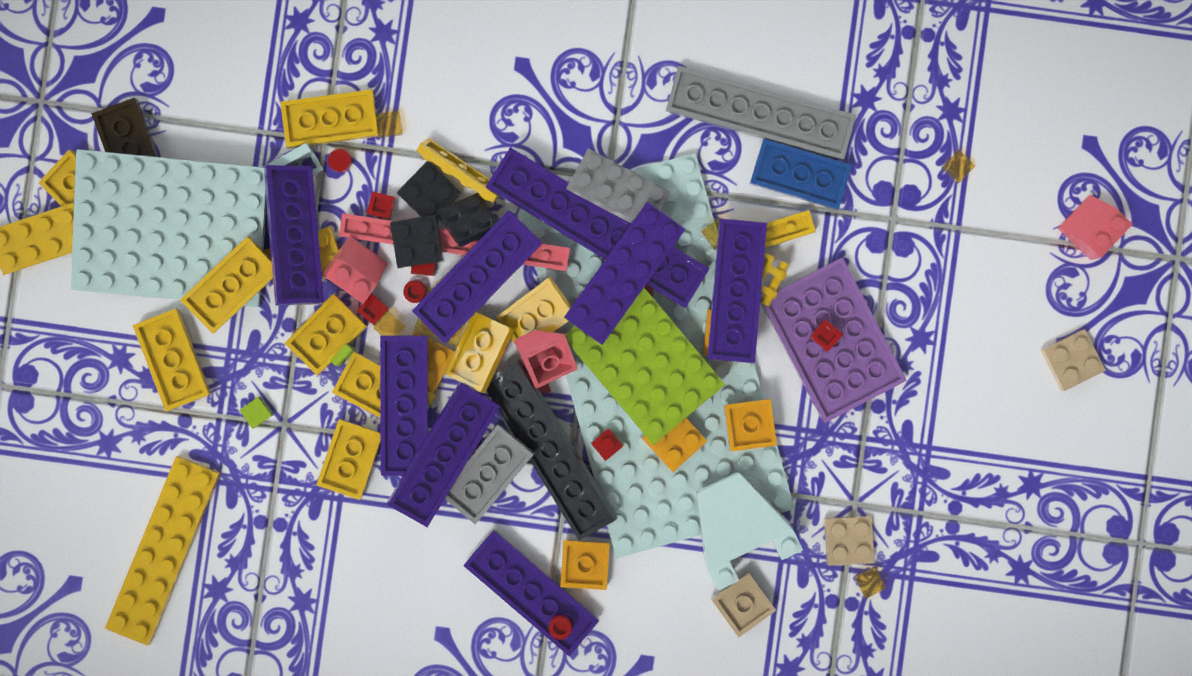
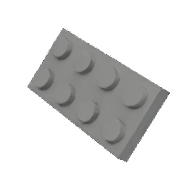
M589 148L567 186V190L629 223L633 222L646 202H649L661 211L670 194V191Z
M499 423L467 461L445 500L476 525L535 453Z

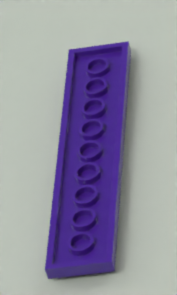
M510 147L486 185V188L605 260L631 223L567 190L569 182ZM673 246L646 285L685 309L710 268Z

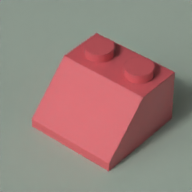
M1089 195L1057 229L1090 260L1102 258L1133 224L1117 208Z
M349 236L322 273L328 280L361 303H364L377 286L388 263Z
M534 330L514 340L523 364L536 389L578 369L564 334Z

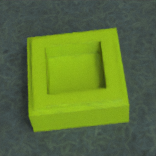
M345 344L331 359V362L335 366H343L352 353L356 352V348L352 344Z
M257 397L240 409V412L252 429H255L273 416L261 397Z

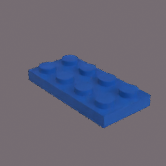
M763 139L749 184L839 210L852 165Z

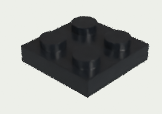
M429 161L396 192L421 217L437 215V210L452 204L462 194Z
M475 193L437 210L438 218L459 248L482 238L498 222L479 193Z
M437 215L390 222L398 269L444 261Z

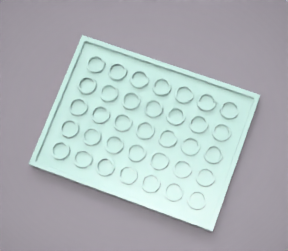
M76 149L71 290L180 300L247 236H250L264 251L267 204L264 167ZM261 290L244 306L259 307Z

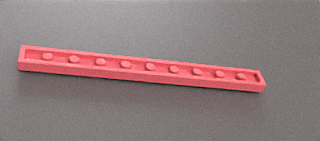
M342 213L339 236L347 238L351 236L354 239L393 245L390 222L394 221ZM439 228L444 253L465 256L480 240L478 239L459 248L447 229ZM542 244L523 265L567 271L571 248Z

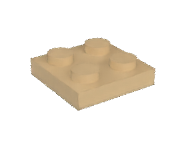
M1085 329L1041 349L1061 391H1066L1106 371Z
M871 516L824 518L826 564L828 566L874 563Z
M748 571L738 578V582L725 587L711 598L738 638L776 611Z

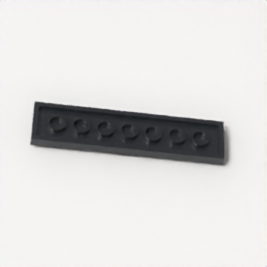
M518 359L494 374L486 391L493 402L500 406L499 412L514 436L535 453L531 457L530 462L577 539L581 540L618 519L540 390L535 388L522 361Z

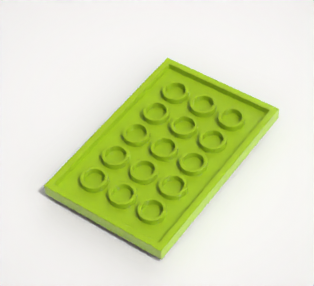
M645 288L637 296L603 345L576 326L565 334L570 347L652 445L656 444L725 386V383Z

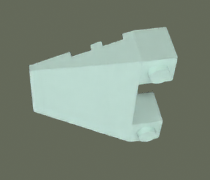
M739 472L696 492L704 561L718 591L739 581L731 560L772 541L781 560L803 551L789 521Z

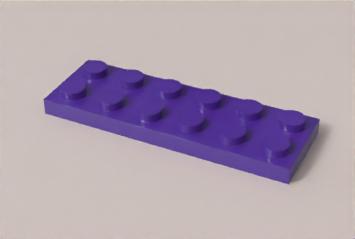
M266 165L264 167L275 306L323 304L324 293L312 166Z
M646 202L564 318L603 345L686 229L649 202Z
M508 210L423 298L412 312L446 344L541 247L543 242Z
M719 219L707 359L755 363L767 223Z
M428 335L380 336L381 476H403L429 433Z
M459 382L386 504L428 528L500 406Z
M494 529L463 565L568 656L574 652L599 622V619L565 589L560 587L558 583ZM560 614L567 616L572 622L570 635L561 640L555 639L549 632L550 620Z

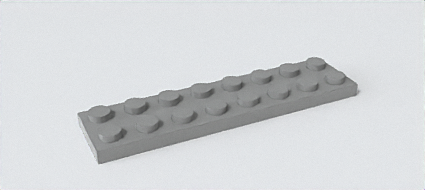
M682 66L677 68L665 111L842 161L845 158L856 118L855 114Z

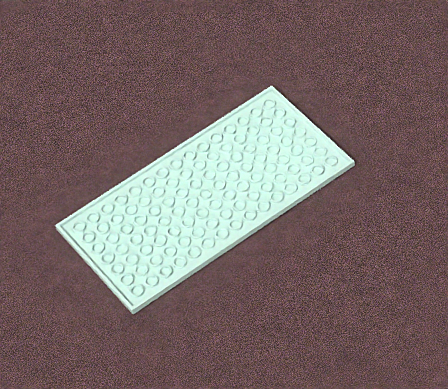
M695 153L631 171L670 191L661 212L686 229L674 247L710 268L685 309L653 290V299L725 383V386L686 417L707 442L676 471L672 472L641 438L644 435L570 347L578 369L567 374L566 379L594 480L618 517L614 522L607 525L616 559L701 535L696 492L736 472H739L779 513L795 509L777 446L729 451L724 405L764 400L754 364L709 360L707 356H703L707 310H711L718 233ZM520 209L523 223L543 244L571 248L567 271L536 267L540 284L552 277L572 306L605 260ZM568 322L554 333L565 335L575 325ZM609 428L623 447L605 461L591 445V442Z

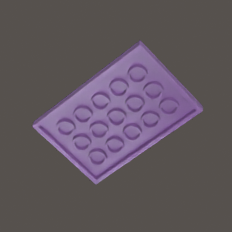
M843 257L778 290L776 299L772 300L769 307L761 304L823 423L907 381ZM824 319L843 334L829 352H825L809 338Z

